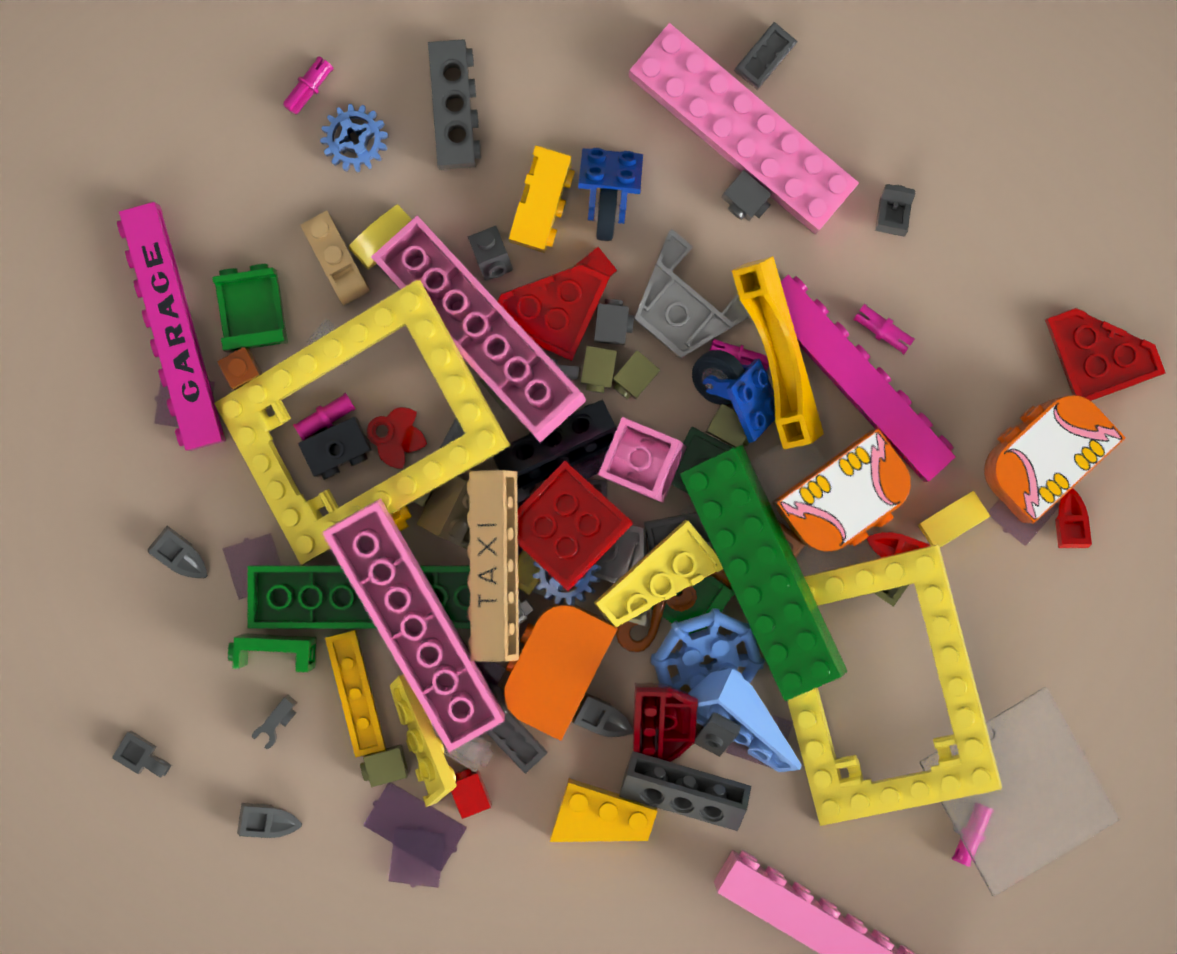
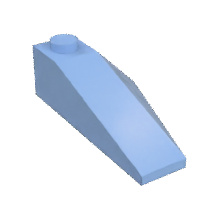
M732 668L711 672L688 693L698 700L696 719L698 724L703 726L709 717L716 712L741 726L734 742L747 746L749 755L777 772L800 770L802 764L753 686L743 678L739 671Z

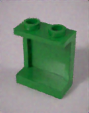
M268 264L249 266L250 271L238 273L237 268L224 269L219 271L220 276L212 277V282L216 286L223 338H221L223 351L234 352L243 347L253 349L288 343L277 270L268 268Z
M712 576L706 577L703 581L692 586L696 590L697 599L691 608L684 611H676L666 603L662 617L673 623L674 621L681 622L709 613L711 609H719L721 613L734 595V592ZM704 627V628H701V629H697V630H694V631H691V632H688V633H689V634H692V633H695V632H698V631L707 629V627Z
M243 633L234 637V642H229L228 661H233V669H240L248 664L249 651L296 653L295 672H309L315 668L317 637Z

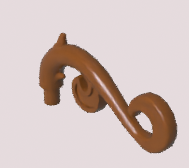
M724 569L707 576H712L717 581L721 580L729 589H732ZM689 586L681 590L679 595L654 605L648 634L641 640L636 641L630 636L631 629L639 624L627 621L617 626L616 637L618 643L629 652H640L647 649L659 630L666 603L676 611L688 610L697 599L696 590Z

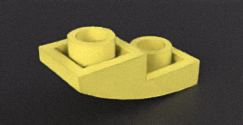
M397 204L367 227L349 245V249L369 270L377 264L371 256L412 219Z
M972 491L921 522L918 527L931 546L939 544L941 548L988 519L990 515L976 493Z

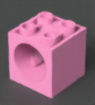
M622 417L598 475L615 484L664 503L687 446L680 440Z

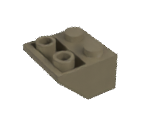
M457 476L434 489L417 525L438 537L467 549L470 542V528L467 523V514L470 511V500L467 493L468 480Z

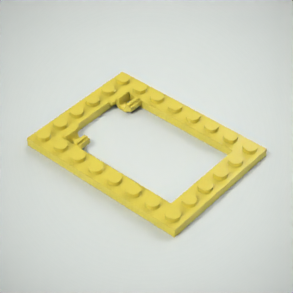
M420 280L412 282L214 403L301 565L310 562L331 549L322 532L335 523L380 498L391 515L510 446ZM407 326L465 434L341 507H338L329 489L321 492L319 496L306 501L303 494H300L269 433L291 419L281 400L402 327ZM270 407L275 412V415L271 417L266 412V409ZM326 507L329 514L322 516L319 510Z
M939 544L804 576L817 606L915 584L954 733L933 739L934 747L939 755V765L931 766V770L872 782L871 779L863 780L861 767L856 755L836 759L818 688L787 700L820 826L1001 790L1000 776ZM957 744L959 754L952 756L950 746ZM847 767L849 777L841 778L839 769Z

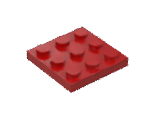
M564 461L518 508V546L568 592L633 523L571 465Z

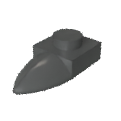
M169 526L149 546L148 553L172 571L190 578L207 577L204 561L192 547V543Z
M585 693L572 719L574 724L607 737H621L633 732L629 721L620 711L615 709L610 703L588 693Z
M241 803L237 829L239 836L277 838L291 834L302 827V823L294 815L274 808L272 805Z

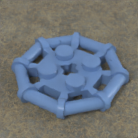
M711 609L709 613L685 621H674L671 624V630L657 652L651 655L650 663L655 667L659 683L668 684L679 690L684 684L693 689L711 672L732 668L737 670L739 666L746 667L742 675L748 683H751L758 670L764 667L765 662L760 655L756 638L749 623L741 622L720 613L719 609ZM721 626L733 632L730 635L725 634L724 636L719 634L718 628ZM707 627V629H704V630H701V631H698V632H695V633H692V634H689V633H688V632H691V631H694V630H697V629H701V628ZM681 639L683 646L680 651L677 649L675 653H671L678 640ZM744 641L747 654L738 655L736 645ZM706 655L714 658L709 664H700L704 661V656ZM676 665L679 674L671 678L668 666Z

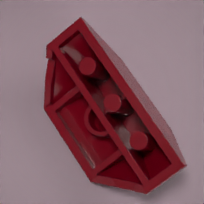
M634 683L633 751L668 762L680 757L695 743L697 698L665 683Z

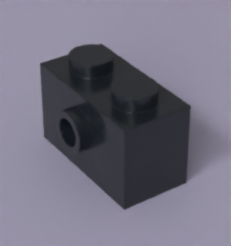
M352 417L298 443L313 476L319 477L322 475L324 480L340 473L338 467L348 462L353 467L368 459L366 454L373 451L356 417Z

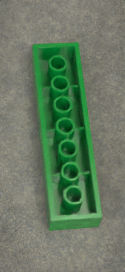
M743 445L728 450L680 473V477L784 701L841 678L848 670Z
M341 565L248 566L247 629H377ZM420 565L455 628L471 629V622L468 619V608L470 606L468 576L470 574V565Z

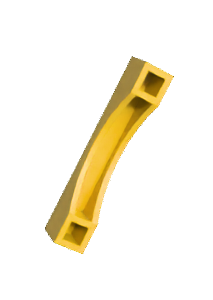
M774 257L745 263L732 270L740 301L755 323L768 358L774 388L775 422L783 450L812 444L824 435Z

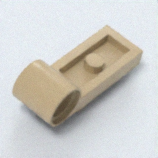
M328 211L300 225L343 306L370 292L369 286Z

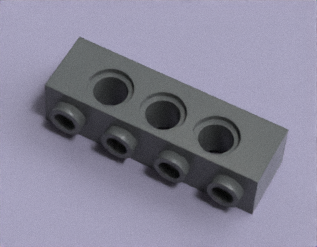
M465 39L428 42L437 166L439 170L476 167L475 159H481L480 140H474L473 128H479L477 109H471V98L476 97L475 79H469L468 67H474L473 49L467 48ZM449 68H458L461 71L460 78L456 81L447 80L444 75ZM459 98L464 102V105L460 111L452 112L447 109L449 100ZM457 128L463 129L466 132L465 139L459 143L452 142L449 139L451 131Z
M632 751L619 797L738 831L747 811L751 786Z

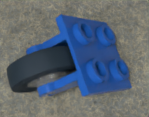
M582 148L578 188L590 189L588 221H598L597 240L612 241L615 223L625 224L628 193L640 194L643 154L632 151L618 152L601 148ZM597 188H601L599 203H596ZM618 190H622L620 205H617Z
M711 350L703 354L695 362L692 369V380L697 391L712 403L719 405L732 403L748 442H755L775 421L774 391L761 360L755 359L750 365H741L733 355L722 350Z

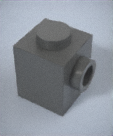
M743 170L723 193L721 198L730 204L728 210L740 220L745 217L750 221L754 215L760 218L771 206L767 200L772 194Z
M605 299L604 304L598 303L595 343L625 345L626 332L632 333L634 315L628 314L629 307L623 306L622 300Z

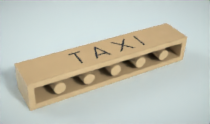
M469 471L467 493L470 500V511L467 514V523L470 528V542L467 547V554L470 559V574L468 576L470 606L468 608V619L471 622V637L468 641V649L471 653V661L519 660L517 471Z

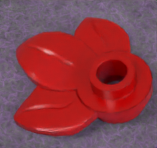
M399 407L391 411L387 417H375L367 426V437L371 443L378 446L380 459L393 468H404L405 452H415L427 445L423 433L412 426L417 415L415 410ZM379 426L387 427L388 434L385 437L377 435Z

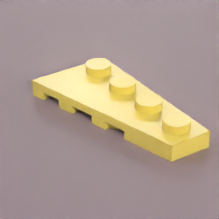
M684 520L593 603L614 627H617L651 609L657 603L677 595L681 590L703 581L707 576L723 570L717 554L688 520Z
M403 674L398 676L389 686L400 723L408 726L406 743L409 752H413L417 756L418 768L415 769L418 782L424 781L428 795L423 796L425 806L428 807L438 803L457 787L455 783L456 776L451 766H448L444 757L442 741L436 737L432 728V722Z

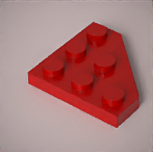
M582 263L501 293L497 302L538 346L572 361L611 276Z
M1075 308L1045 319L1073 396L1084 397L1092 401L1166 373L1155 344L1133 336L1106 321L1094 318L1080 309Z

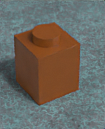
M246 347L217 361L231 389L234 390L262 374L251 350Z

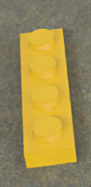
M352 630L326 637L325 641L355 758L386 750L357 631Z

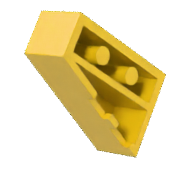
M535 145L533 151L534 158L525 179L526 184L517 207L509 242L545 253L547 246L553 247L557 229L552 227L555 217H562L566 200L561 198L564 188H571L575 171L570 169L571 156Z
M569 778L550 835V842L648 841L657 815V808L619 797L620 794Z

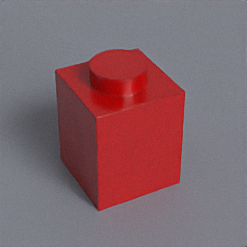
M466 768L456 772L455 783L457 787L451 793L461 818L464 819L491 808L492 802L479 769L471 772L470 768Z

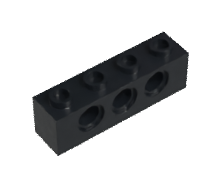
M602 399L571 414L543 441L539 442L530 432L528 435L509 443L510 446L493 455V459L498 470L517 471V490L521 487L525 490L546 480L564 461L573 467L609 450L617 428Z

